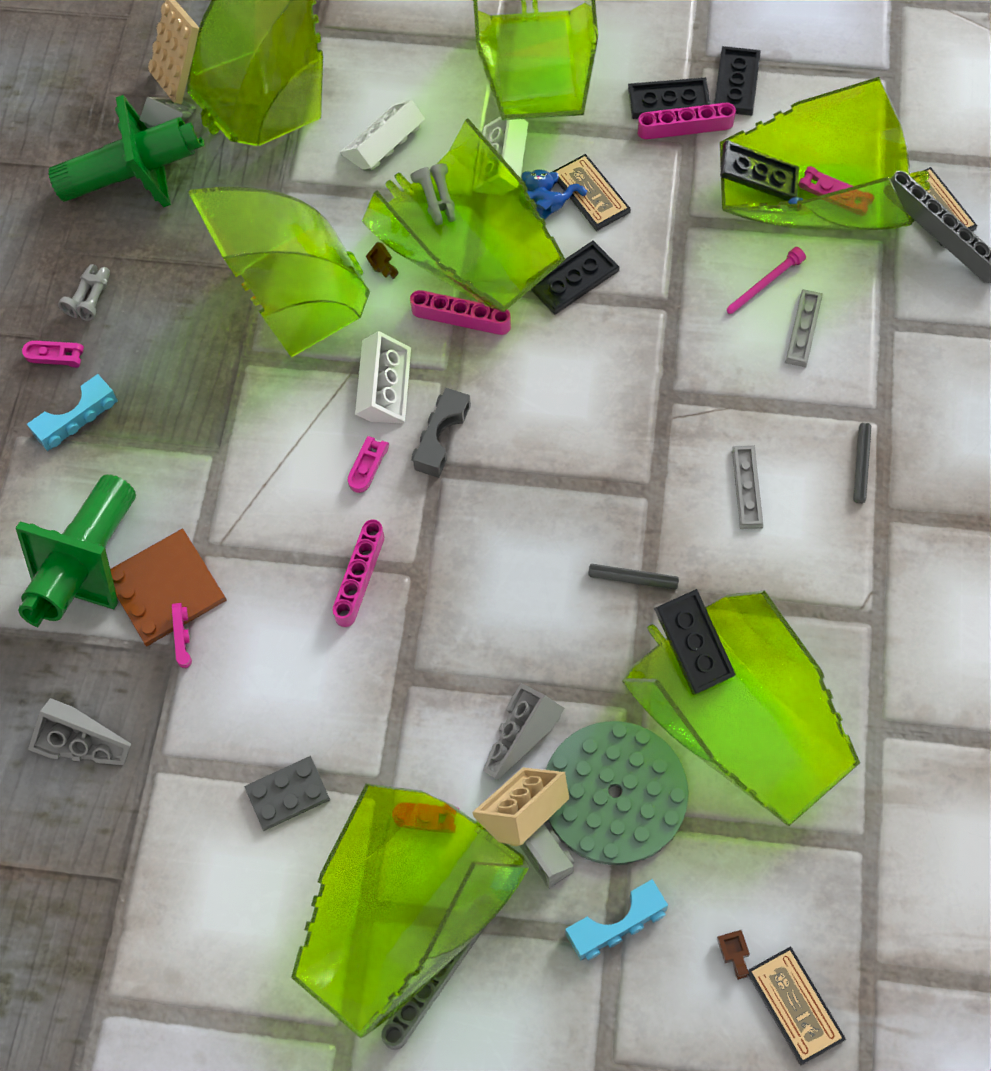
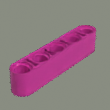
M719 103L645 112L639 116L638 135L642 139H655L728 130L734 125L736 108L730 103Z
M417 290L410 296L412 313L418 318L498 335L507 334L511 329L510 312L503 307L423 290Z
M374 519L366 521L362 526L332 610L336 623L341 627H349L355 622L385 536L382 524ZM372 531L378 532L376 535H369ZM364 551H371L368 555H362ZM356 571H364L361 575H354ZM349 591H357L352 596L346 595ZM342 611H349L346 616L339 615Z

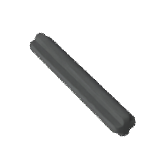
M864 422L860 423L858 430L853 497L855 503L861 504L865 503L867 499L872 428L870 423Z
M590 564L588 575L594 578L673 590L678 588L679 577L599 564Z

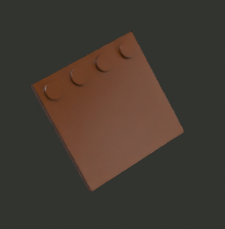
M183 528L110 569L117 598L146 647L174 631L172 604L182 603V607H187L188 621H184L185 625L227 601Z

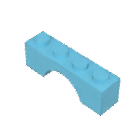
M99 374L80 386L82 391L81 400L73 410L61 415H54L44 411L27 423L32 434L47 451L57 447L61 441L75 434L82 426L92 422L99 414L110 409L118 402L113 390Z
M653 879L631 891L630 911L620 922L603 925L587 916L565 929V934L580 961L584 958H587V960L595 958L601 953V948L607 945L611 948L622 941V936L629 932L631 935H634L644 928L643 924L650 920L653 923L657 922L666 915L665 911H667L668 904Z

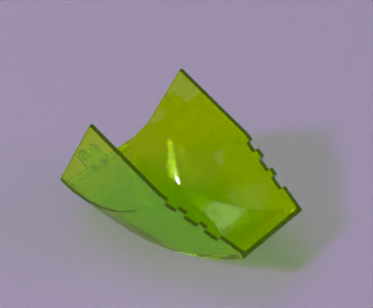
M211 0L199 26L197 42L187 80V93L202 109V124L208 127L211 134L214 135L221 130L231 142L260 146L321 119L323 51L318 50L317 43L321 42V35L315 31V24L319 22L318 15H313L312 5L316 4V0Z
M472 0L476 53L501 119L515 120L584 115L598 42L595 0H585L583 4L569 11L538 12V1L533 0V13H526L527 3L525 0H521V14L488 15L478 10L477 0Z
M880 77L798 101L791 105L792 109L784 113L781 110L774 113V118L765 123L759 121L755 123V128L747 132L742 130L720 141V168L723 144L728 140L799 166L798 183L801 178H804V172L807 167L812 166L823 174L853 186L820 196L805 191L798 186L797 197L803 200H797V204H789L784 199L721 177L722 210L752 221L807 230L895 229L910 226L914 222L913 217L906 213L890 180L895 172L903 171L907 173L926 191L931 188L930 183L925 181L929 179L928 171L923 170L910 173L909 154L902 125ZM812 179L811 183L816 184L817 181Z
M467 118L450 150L437 163L447 164L448 173L445 175L450 198L455 205V221L448 222L445 212L440 211L443 224L437 226L427 211L428 203L421 184L414 182L410 184L398 172L394 177L404 190L401 191L394 182L388 180L386 187L395 198L387 202L378 190L375 191L362 222L376 237L399 255L473 300L490 308L505 312L566 259L554 237L550 236L546 228L547 224L544 218L541 219L536 210L537 205L527 193L528 188L523 180ZM431 176L437 200L441 201L436 182Z
M212 187L188 191L223 259L235 277L242 275L245 282L241 286L245 292L251 289L254 294L250 298L255 306L261 304L263 309L259 310V313L291 358L361 318L370 294V290L361 276L363 270L353 252L345 249L329 221L315 208L300 199L266 189Z
M765 590L727 594L706 606V610L736 676L695 695L692 694L668 639L664 638L655 625H649L647 629L658 645L630 668L622 680L624 685L648 714L675 740L785 825L790 826L860 764L848 734H845L840 722L842 721L839 712H836L832 703V693L825 686L823 681L825 677L822 669Z
M366 783L320 872L317 882L321 884L318 895H314L311 906H314L311 921L306 922L304 930L308 931L304 946L299 947L291 978L359 1038H364L413 999L499 913L518 888L529 869L524 856L508 844L499 843L477 820L474 821L448 802L421 790Z

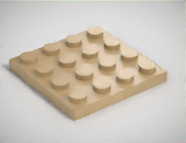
M165 0L161 7L162 17L161 22L157 25L158 35L153 43L154 53L152 60L149 61V72L173 103L182 104L200 28L176 0Z

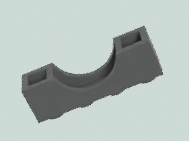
M445 388L443 394L438 396L436 401L437 408L434 413L431 412L428 419V428L426 431H422L419 448L414 449L411 458L416 471L437 478L440 477L447 461L446 449L440 445L438 438L447 427L463 424L471 407L470 395L449 388Z

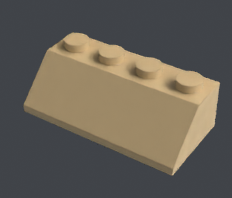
M523 767L473 811V817L499 843L521 846L569 800L565 772Z

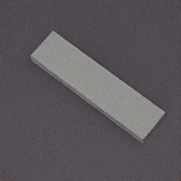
M802 289L785 363L807 367L823 293Z
M755 445L733 446L732 456L740 529L763 528Z

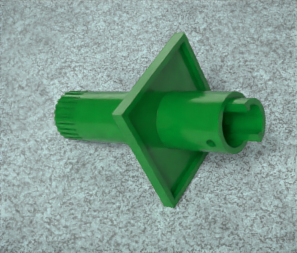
M121 95L116 97L117 107H115V111L119 117L118 128L122 139L54 165L48 170L52 187L58 198L63 202L116 182L136 177L137 179L140 178L144 188L149 190L154 200L158 201L164 208L171 205L164 165L194 155L195 149L204 146V140L202 137L197 138L191 122L185 124L180 117L147 128L145 122L140 121V116L125 96Z
M111 474L101 476L72 522L62 534L55 530L41 528L32 523L28 524L21 521L18 523L16 532L31 578L30 584L21 596L23 603L19 605L18 609L20 616L26 622L38 628L43 619L58 621L63 617L74 598L113 610L116 608L118 600L105 548L136 499L134 488L126 480Z

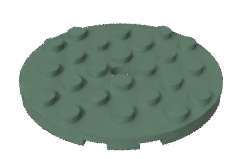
M619 721L600 722L586 726L566 738L558 746L548 762L546 770L565 772L569 800L548 821L553 831L569 849L588 860L606 865H627L639 860L643 861L652 857L674 838L683 822L688 804V783L684 768L673 749L661 737L644 727ZM613 786H618L622 794L614 798L609 795L608 790Z

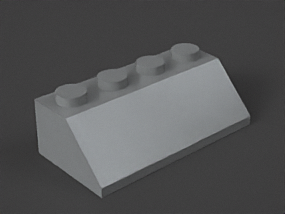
M543 824L520 848L550 889L573 873L574 866L572 864L575 862L567 850L563 852L558 845L560 840L553 830L549 832Z

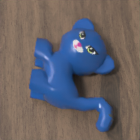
M537 169L532 172L525 171L521 176L522 181L525 183V188L528 190L520 195L521 204L528 210L535 207L536 213L543 219L561 209L573 192L577 191L581 196H586L587 194L585 187L578 183L569 185L563 194L551 191L559 178V174L556 172L549 173L546 170Z

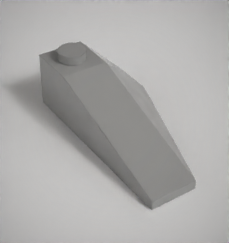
M147 97L140 121L145 122L147 128H151L177 117L185 120L190 118L197 106L184 100L182 104L173 103L170 98Z
M521 683L508 704L506 711L509 712L506 723H501L499 731L501 736L499 741L493 744L483 771L499 780L553 729L565 708L546 695Z
M50 698L40 710L28 750L51 759L67 757L72 758V761L88 759L94 760L95 763L124 765L131 743L74 707Z

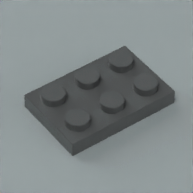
M311 756L244 786L263 831L330 801Z

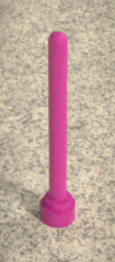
M797 246L790 250L787 259L730 304L726 309L727 313L733 314L789 267L800 265L805 261L806 255L803 250Z

